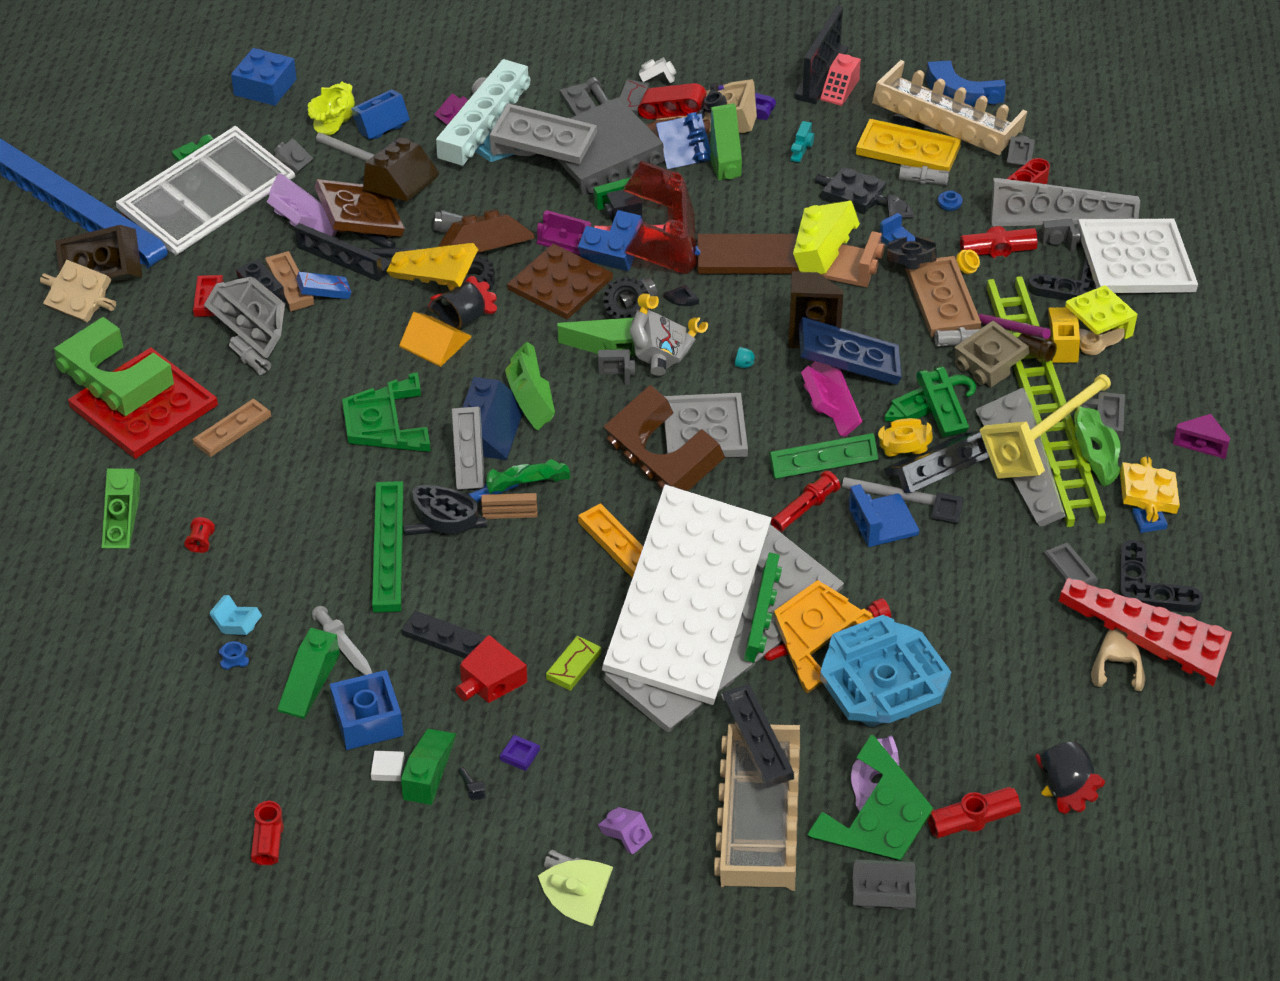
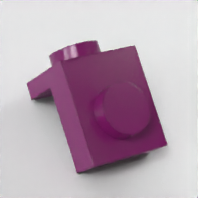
M452 93L434 115L448 125L467 103L468 99L464 96L458 98Z

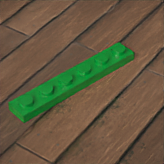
M403 481L376 482L373 612H399L402 610Z

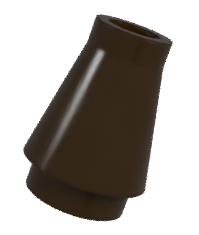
M1022 333L1018 337L1019 340L1029 346V355L1039 362H1050L1054 358L1057 345L1051 338L1044 339Z

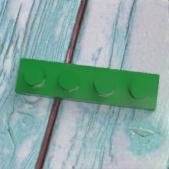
M874 433L768 452L774 479L879 460Z
M768 553L763 568L743 660L752 663L755 662L757 654H763L767 637L762 636L764 629H769L772 613L767 611L769 606H774L777 590L773 589V584L779 583L782 567L778 566L780 555L775 553Z

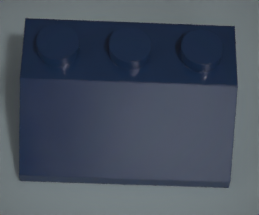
M473 377L462 408L480 407L483 457L507 460L523 411L513 392L501 381Z

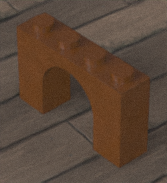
M649 385L603 426L608 435L606 440L615 450L622 449L624 451L623 455L632 465L635 463L641 466L640 471L649 480L655 478L661 491H663L665 485L688 492L725 458L720 444L703 429L698 431L682 447L674 452L654 454L647 451L646 443L649 436L674 414L667 398Z

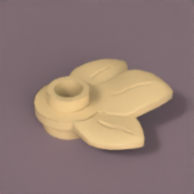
M1079 329L1080 349L1085 354L1097 355L1107 346L1118 343L1124 337L1125 331L1124 329H1115L1095 334L1092 330Z

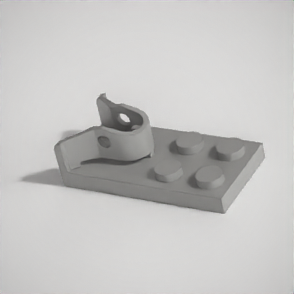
M507 103L490 133L491 153L495 156L496 154L532 156L537 153L580 164L597 133V125Z

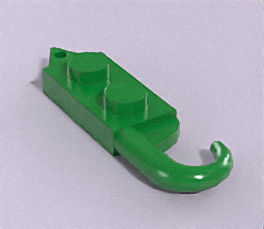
M965 375L949 377L952 387L958 384H964L969 387V391L965 394L966 397H970L975 393L976 384L970 377ZM922 387L892 400L891 407L885 414L884 421L908 418L918 419L931 413L932 411Z

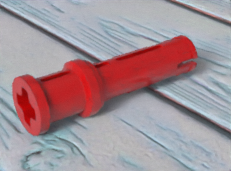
M823 471L817 481L805 486L802 495L776 516L772 517L770 524L782 533L784 529L801 517L812 506H820L830 493H836L840 490L841 486L838 478L830 471Z

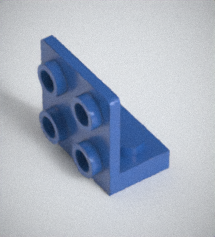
M861 484L850 486L849 511L868 547L919 535V528L901 494L871 499V496L865 493Z

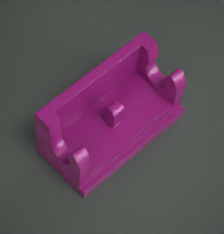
M546 210L543 213V224L538 223L536 243L546 247H550L554 243L581 256L578 245L585 227H591V222Z

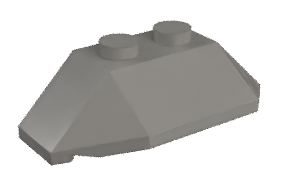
M253 277L237 279L226 283H216L204 306L262 356L268 358L281 337L285 303Z

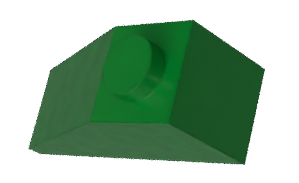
M315 628L309 629L298 649L277 709L278 712L305 719L340 656L337 634Z
M433 729L426 730L410 754L401 778L403 800L428 805L433 804L456 738V733Z

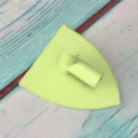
M574 860L552 866L538 875L544 893L560 912L578 922L593 926L613 867L595 861Z

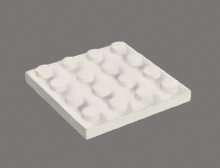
M1078 219L1077 228L1080 232V239L1096 288L1106 285L1114 293L1196 292L1198 283L1174 219Z

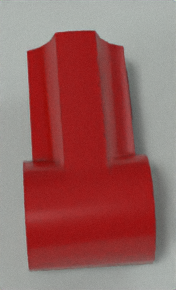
M264 801L258 804L254 811L255 828L251 861L259 865H273L278 863L281 833L283 832L284 825L279 804L274 801Z

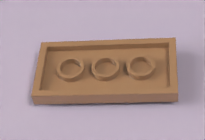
M955 256L937 258L934 262L920 264L918 269L905 268L931 337L935 336L936 330L950 331L957 330L959 327H964L965 330L981 329L980 318Z

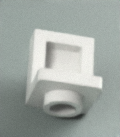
M664 57L656 62L651 59L641 65L642 69L639 71V75L643 82L663 71L670 83L675 80L674 74H676V70L671 61L666 62Z

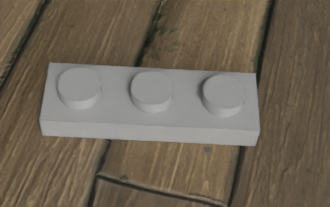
M480 407L453 408L457 490L484 488Z

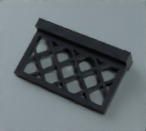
M842 6L835 7L804 57L803 81L796 90L794 99L816 105L821 98L831 64L839 53L847 55L848 46L841 45Z

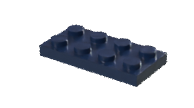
M802 317L799 323L800 356L802 358L898 385L902 378L899 345Z

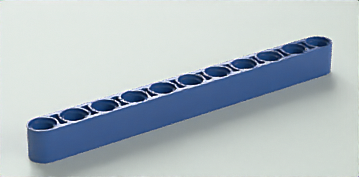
M0 139L1 176L9 181L13 180L17 183L18 187L26 192L30 191L33 193L32 196L40 201L49 203L48 206L57 212H63L64 216L71 221H77L88 232L116 225L135 228L140 263L147 266L146 269L168 255L166 246L159 238Z

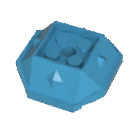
M885 615L832 634L820 671V680L847 719L860 721L870 727L882 723H891L901 718H909L911 714L941 703L951 679L950 669L921 631L896 623L894 619Z

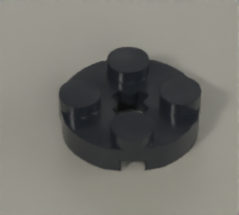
M902 237L890 241L887 245V262L905 264L906 269H918L920 264L937 260L936 243L929 238L915 237V241L907 242V237Z

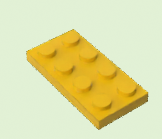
M869 119L856 147V155L910 167L922 168L923 166H928V169L950 172L961 147V139Z

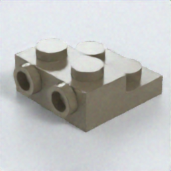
M992 321L955 346V364L960 371L965 372L968 370L972 373L974 380L979 385L986 384L992 388L1010 375V367L1029 354V346L995 321Z

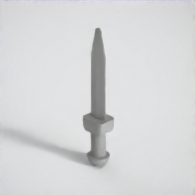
M315 607L312 611V618L320 622L323 626V631L337 634L339 649L352 665L364 675L372 674L365 657L346 636L344 624L340 620H332L327 614L328 610L325 607Z

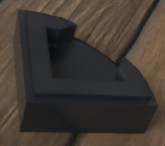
M887 194L888 218L897 213L902 215V219L914 217L911 207L896 195Z
M687 285L664 293V298L668 302L678 306H694L699 304V298Z

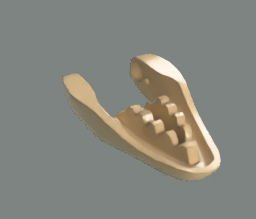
M1118 628L1114 631L1109 629L1102 642L1092 667V682L1097 687H1103V684L1106 683L1107 678L1104 675V662L1106 660L1111 662H1131L1136 667L1132 686L1135 691H1142L1145 684V674L1139 650L1135 643L1126 639L1127 633Z

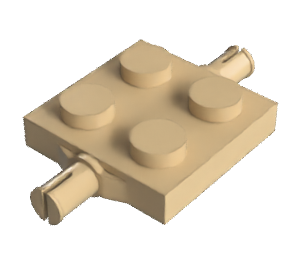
M66 260L56 278L46 273L42 274L44 278H40V283L51 287L43 304L84 322H88L100 306L110 311L114 310L112 306L116 307V301L105 298L106 289L111 279L107 275Z

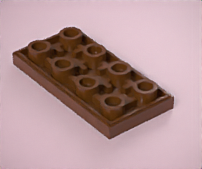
M698 234V249L701 252L698 255V274H792V271L798 272V265L793 255L797 234Z

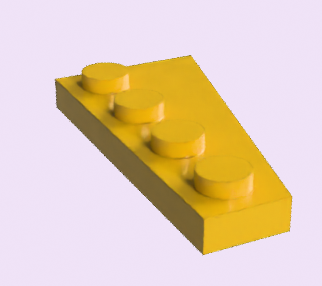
M474 243L396 252L392 257L387 272L391 277L413 281L415 278H418L421 282L429 283L432 280L436 281L439 285L451 283L454 287H461L478 248Z

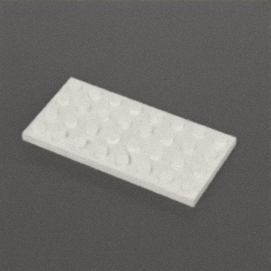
M665 485L602 670L714 705L771 517Z

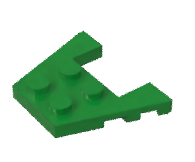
M418 372L409 374L408 379L400 382L397 379L390 381L387 387L375 391L371 388L342 399L349 444L431 451L427 427L399 430L394 399L421 396Z
M871 735L858 754L857 759L883 776L851 827L847 828L829 815L821 812L807 835L814 839L902 860L934 808L876 737Z

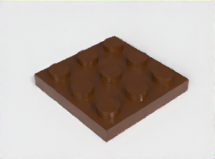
M317 179L315 190L332 229L340 232L353 231L362 234L372 233L387 237H402L405 228L389 196L364 190V184Z
M553 243L507 283V289L568 320L613 279V273Z

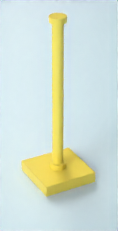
M1104 374L1097 376L1094 383L1031 430L1027 421L985 425L981 428L980 433L997 478L1038 476L1043 473L1045 469L1034 440L1099 391L1108 389L1111 385L1110 379Z

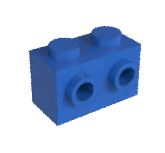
M392 89L351 108L359 132L368 139H377L384 132L390 129H398L403 126V123L410 120L402 94Z

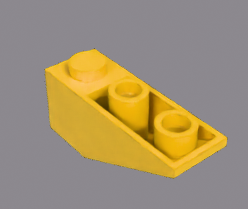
M1067 307L1048 308L1050 338L1057 345L1052 363L1078 362L1080 334L1077 316Z

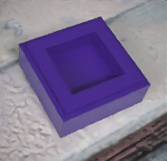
M513 735L500 754V761L526 771L540 751V745Z

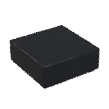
M937 492L931 520L958 525L964 497Z

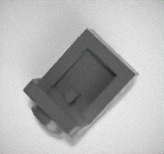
M293 138L286 144L281 142L273 151L275 153L274 157L290 168L295 174L313 160V157Z
M598 350L599 374H625V385H630V376H635V360H630L629 350Z

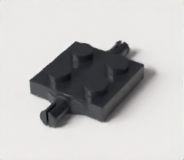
M843 167L834 177L829 178L818 173L815 178L816 184L826 186L822 190V199L833 203L852 200L854 209L862 213H866L876 204L887 207L886 197L881 195L886 189L887 182L875 176H868L854 169Z

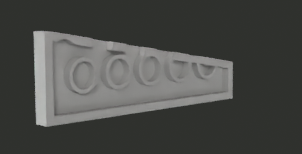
M993 178L990 220L991 226L1042 225L1043 221L1071 218L1074 224L1078 223V219H1139L1140 199L1138 196Z
M1024 388L976 409L984 426L1027 421L1031 430L1037 425L1027 392ZM1039 436L1034 442L1045 471L1038 476L1012 478L1038 525L1045 526L1066 516L1041 436Z

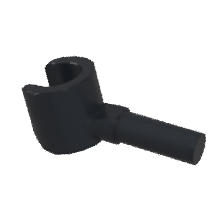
M461 767L458 772L465 781L469 798L471 800L485 799L484 781L473 782L466 769Z

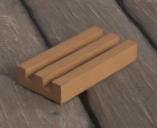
M537 494L482 495L483 517H486V519L537 517Z

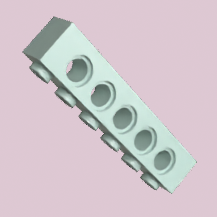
M505 59L498 64L436 138L437 158L463 166L474 155L475 150L480 144L484 143L486 137L494 128L507 103H516L524 90L528 89L530 85L528 66Z

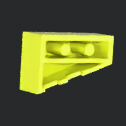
M852 200L804 208L793 252L800 272L825 274L839 255V247L842 243L848 242L850 239L848 234L852 229H857L860 224Z

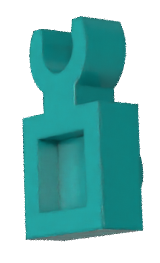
M802 121L796 134V141L791 147V151H793L791 161L801 162L807 147H812L815 136L814 133H811L812 123Z

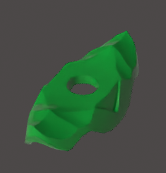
M552 459L548 460L545 464L513 466L502 473L492 469L487 474V488L489 494L494 491L503 492L514 484L544 479L558 482L570 479V470L566 464H559Z

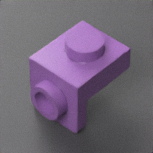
M618 807L610 811L607 818L598 824L604 835L622 840L627 852L630 854L637 852L652 838L642 813Z

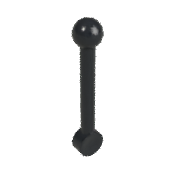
M711 83L709 94L718 92V84ZM704 104L701 110L696 112L702 115V119L705 117Z

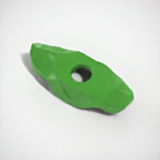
M1078 406L1074 412L1075 437L1078 440L1083 457L1089 461L1101 485L1108 486L1115 481L1121 469L1118 466L1120 453L1118 435L1112 428L1102 423L1098 410ZM1091 440L1098 443L1100 450L1093 449Z

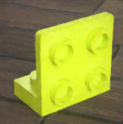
M1106 285L1066 301L1065 306L1095 334H1100L1110 329H1124V339L1133 336L1138 314Z

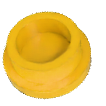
M962 250L957 254L956 261L962 272L972 274L977 270L980 265V259L973 250Z

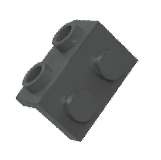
M854 860L852 878L853 905H860L864 908H874L876 906L892 907L898 910L916 908L915 863Z

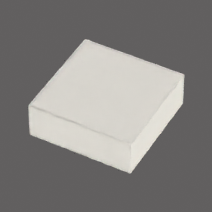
M374 751L371 780L401 781L405 759L404 752Z

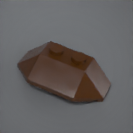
M497 209L484 211L483 216L466 215L461 217L462 221L452 223L438 247L474 243L478 248V253L535 238L534 233L512 217L500 213Z

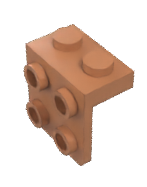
M872 231L865 249L842 244L838 249L839 255L825 274L821 275L829 280L868 287L872 274L875 275L877 272L878 259H882L885 245L881 244L882 233Z

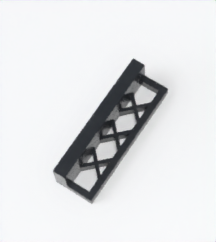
M301 223L295 226L297 248L378 282L388 273L387 269L391 261Z
M980 431L964 432L929 448L924 453L915 454L884 468L886 476L899 475L904 493H911L988 458L989 454Z

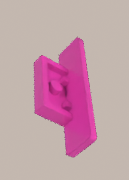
M815 361L811 367L808 366L801 372L805 381L804 387L812 398L811 404L818 413H825L833 418L840 436H847L862 423L840 368H833L830 365Z

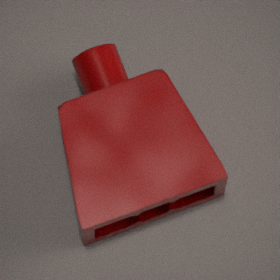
M489 635L461 662L460 673L462 683L455 690L463 701H467L475 694H478L486 702L490 703L527 683V665Z

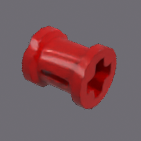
M197 517L190 524L191 533L190 536L186 537L184 544L190 552L204 553L209 549L210 544L208 540L215 531V525L207 518Z

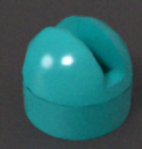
M739 347L735 367L748 369L754 364L755 354L748 348Z

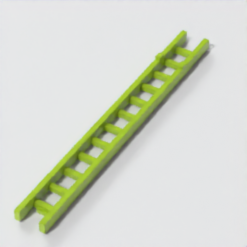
M1022 276L1016 277L1015 281L1018 297L1000 298L994 279L987 281V292L996 317L1039 326ZM1022 306L1024 314L1006 316L1003 308ZM1007 330V331L1010 332L1012 335H1014L1016 338H1018L1019 335L1021 334V333H1012V331ZM1028 354L1022 359H1029L1034 357ZM1020 360L1012 366L1020 389L1024 388L1027 392L1036 423L1039 424L1042 421L1039 413L1055 412L1066 404V400L1052 360L1050 362H1041L1043 367L1025 369ZM1046 375L1049 385L1030 387L1027 377ZM1052 393L1055 403L1036 405L1033 395ZM1071 414L1062 419V422H1058L1041 435L1066 517L1064 519L1067 527H1072L1075 522L1072 509L1092 507L1097 523H1105L1106 514L1090 472L1091 467L1081 453L1078 440L1075 437V426ZM1065 430L1069 440L1049 442L1046 432ZM1072 449L1075 460L1056 462L1052 451ZM1078 468L1082 479L1062 481L1060 470ZM1085 487L1089 499L1069 501L1065 489Z

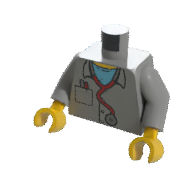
M642 294L638 297V305L641 308L640 311L637 310L632 320L629 333L635 345L636 356L651 364V373L659 376L665 374L667 368L673 364H678L684 358L696 340L694 338L695 335L705 332L708 328V323L702 322L698 328L697 322L700 320V317L692 318L688 322L689 332L686 333V327L648 310L658 306L659 299L657 296Z

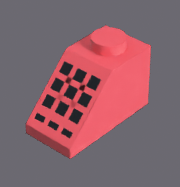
M839 53L830 66L820 100L842 106L859 81L861 59Z

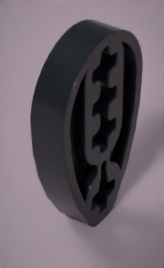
M420 485L412 490L413 506L417 516L434 531L446 534L460 533L472 528L478 521L477 502L467 494L451 488L433 485Z

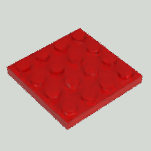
M151 347L112 372L129 369L147 356L155 353L171 365L174 384L127 416H124L117 410H112L100 397L96 398L87 388L68 399L70 408L134 459L218 405L216 396Z

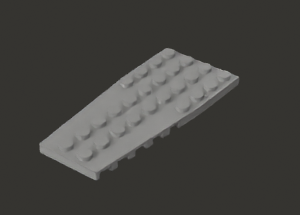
M770 524L718 692L732 684L735 678L744 671L747 672L769 650L784 643L773 617L774 610L817 580L837 592L844 585L840 579ZM771 552L780 555L778 566L782 567L779 583L773 584V589L777 590L774 606H769L767 611L772 613L769 629H764L762 636L767 637L763 654H757L755 662L752 663L744 661L743 658L763 568L768 553ZM610 672L605 673L604 680L667 732H671L674 726L683 719L690 717L697 708L705 703Z

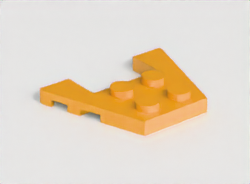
M819 580L774 610L773 613L774 620L797 676L806 693L822 684L820 680L821 667L811 654L830 642L832 634L874 618L872 613L854 606L848 602V598Z

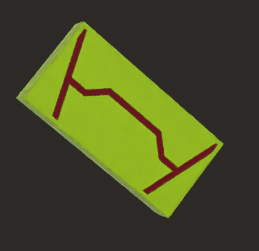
M577 636L548 670L546 679L571 691L602 653L601 647Z

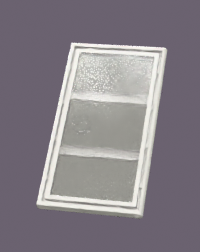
M234 126L116 201V208L138 226L159 238L166 248L176 256L269 195L277 174H283L291 180L295 177V173L238 127Z

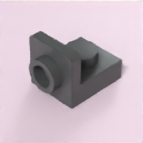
M1023 135L1011 136L1006 166L1021 168L1032 160L1035 140Z
M1072 218L1043 221L1040 239L1042 244L1057 245L1067 242L1070 252H1075L1076 243L1080 242V232L1078 228H1075Z

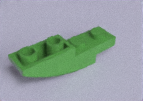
M525 342L510 358L511 363L507 366L505 372L510 388L520 408L533 427L539 430L553 418L555 410L549 381L540 377L535 348L533 345Z

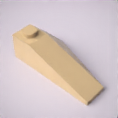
M753 79L723 85L724 89L718 92H721L726 97L727 104L735 103L739 133L752 131L757 117ZM705 110L703 120L708 119L711 123V113Z

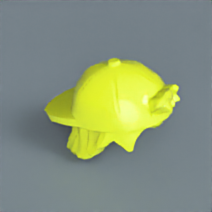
M342 81L340 84H335L330 88L322 87L321 95L311 99V102L308 103V115L311 119H314L313 126L318 133L332 135L339 130L341 124L351 118L353 114L351 108L355 107L352 85Z

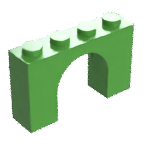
M104 317L54 348L57 359L55 363L62 373L70 375L78 385L85 386L96 398L100 397L112 410H117L124 416H127L174 384L171 365L155 353L123 371L106 372L96 368L102 361L123 348L120 328Z

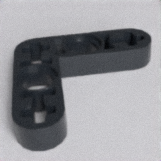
M1087 257L1081 281L1038 273L1030 277L1028 290L1033 295L1064 301L1087 293L1089 287L1097 288L1094 280L1087 278L1092 276ZM1060 288H1067V289H1069V290H1071V291H1070V292H1062V291H1060L1059 289H1060Z
M1127 540L1122 544L1120 552L1119 595L1127 598H1136L1142 603L1163 607L1168 611L1194 613L1201 608L1203 593L1196 587L1146 582V546L1138 540ZM1130 550L1135 551V553H1136V559H1135V560H1131V551H1130ZM1136 571L1140 576L1130 577L1126 572ZM1130 592H1135L1136 596H1131ZM1154 595H1165L1167 596L1168 600L1159 601L1154 597ZM1175 595H1177L1178 601H1174ZM1186 597H1191L1193 602H1189Z

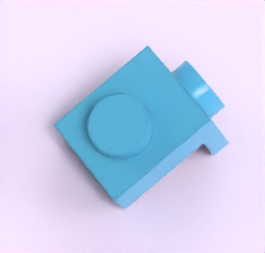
M224 595L210 611V616L220 631L233 635H247L254 629L255 624L262 616L257 607H237L229 595Z

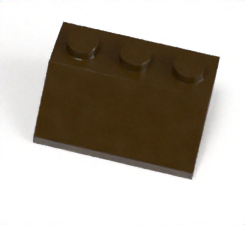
M397 138L365 162L363 189L408 201L438 177L439 171L419 144L413 143L407 138Z
M792 271L788 348H800L799 323L802 317L841 328L844 291L818 272Z

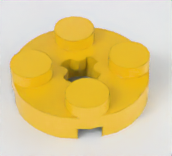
M914 418L893 421L890 428L885 430L883 426L878 432L880 446L884 449L887 456H896L900 453L908 452L914 454L924 453L928 450L927 445L933 440L931 425L928 422L927 426L922 425L920 419Z

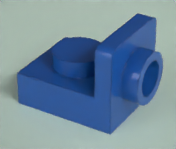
M899 213L884 219L880 223L881 241L886 245L890 241L902 237H907V242L915 241V236L901 226L902 215Z

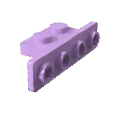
M277 174L267 203L275 208L274 212L289 218V223L293 226L301 223L334 237L337 230L332 229L322 203L283 174Z

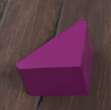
M1208 414L1179 423L1176 427L1173 445L1225 459L1230 437L1215 418Z

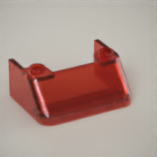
M641 160L625 185L624 191L667 206L669 220L665 223L663 229L642 222L626 247L625 253L680 273L688 274L697 264V256L695 255V213L686 183L678 172H672Z

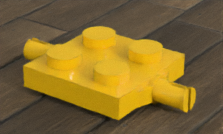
M1147 457L1141 458L1140 464L1122 463L1120 477L1123 504L1145 509L1146 518L1149 522L1151 519L1152 522L1158 520V512L1164 511L1177 514L1180 503L1175 472L1152 468L1150 457L1148 459Z

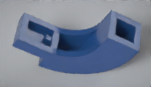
M951 60L928 62L926 80L930 90H933L934 83L938 79H943L945 81L943 95L954 99L956 90L963 87L966 89L964 103L974 108L976 100L980 96L987 98V104L1004 103L1006 89L1004 80L969 81L955 73Z

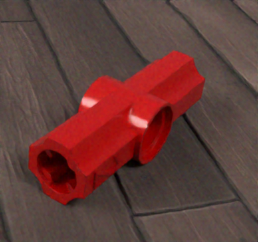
M1001 226L992 227L986 233L962 235L959 242L961 251L973 250L977 255L991 254L993 258H996V256L1007 257L1013 251L1037 249L1038 245L1035 228L1006 231Z
M1011 787L985 795L973 792L966 794L962 798V802L934 810L927 821L933 837L940 838L963 830L979 831L988 822L1020 813L1021 805L1017 792Z

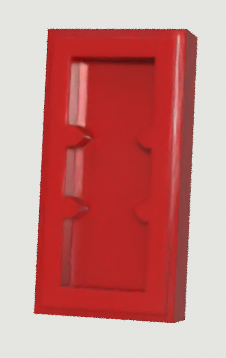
M223 275L197 276L193 307L194 316H216L204 304L216 283L224 282Z

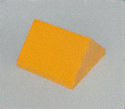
M413 312L399 346L441 367L471 339V335L432 316Z

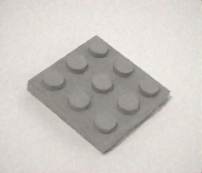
M741 393L664 396L667 398L674 413L664 422L667 454L678 450L698 431L703 429L720 444L725 457L748 456Z

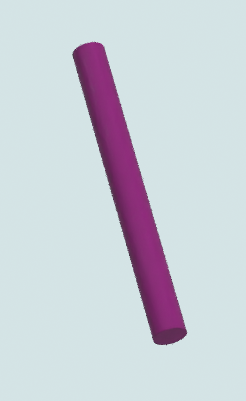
M985 314L978 315L983 325L995 321L1005 330L1048 339L1051 335V331L1048 328Z

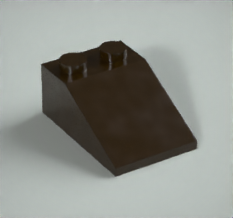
M116 225L55 241L59 273L66 260L107 275L111 279L110 283L142 278L135 228Z

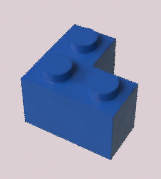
M618 210L610 231L586 226L578 245L581 257L592 263L629 271L645 231L642 217Z

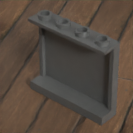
M618 97L569 118L597 125V133L581 163L576 164L556 159L580 184V194L584 196L594 193L593 187L626 179L664 162L663 142Z

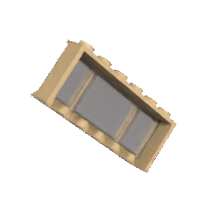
M902 60L876 84L872 103L997 155H1001V151L1010 143L1011 136L1015 137L1018 133H1022L1027 111L1022 110L1012 122L1006 121L1009 108L1005 104L998 108L996 116L985 112L988 102L985 96H980L976 100L975 108L964 103L966 89L963 87L956 90L954 99L943 95L945 81L943 79H938L934 83L933 90L922 86L924 72L921 70L914 73L912 82L903 79L901 76L905 62Z
M728 724V736H722V754H727L726 759H721L720 776L725 777V783H719V801H724V808L718 807L717 821L718 826L723 827L722 832L716 833V851H721V857H715V876H720L721 887H786L795 891L800 725H771L794 771V779L767 789L735 725Z

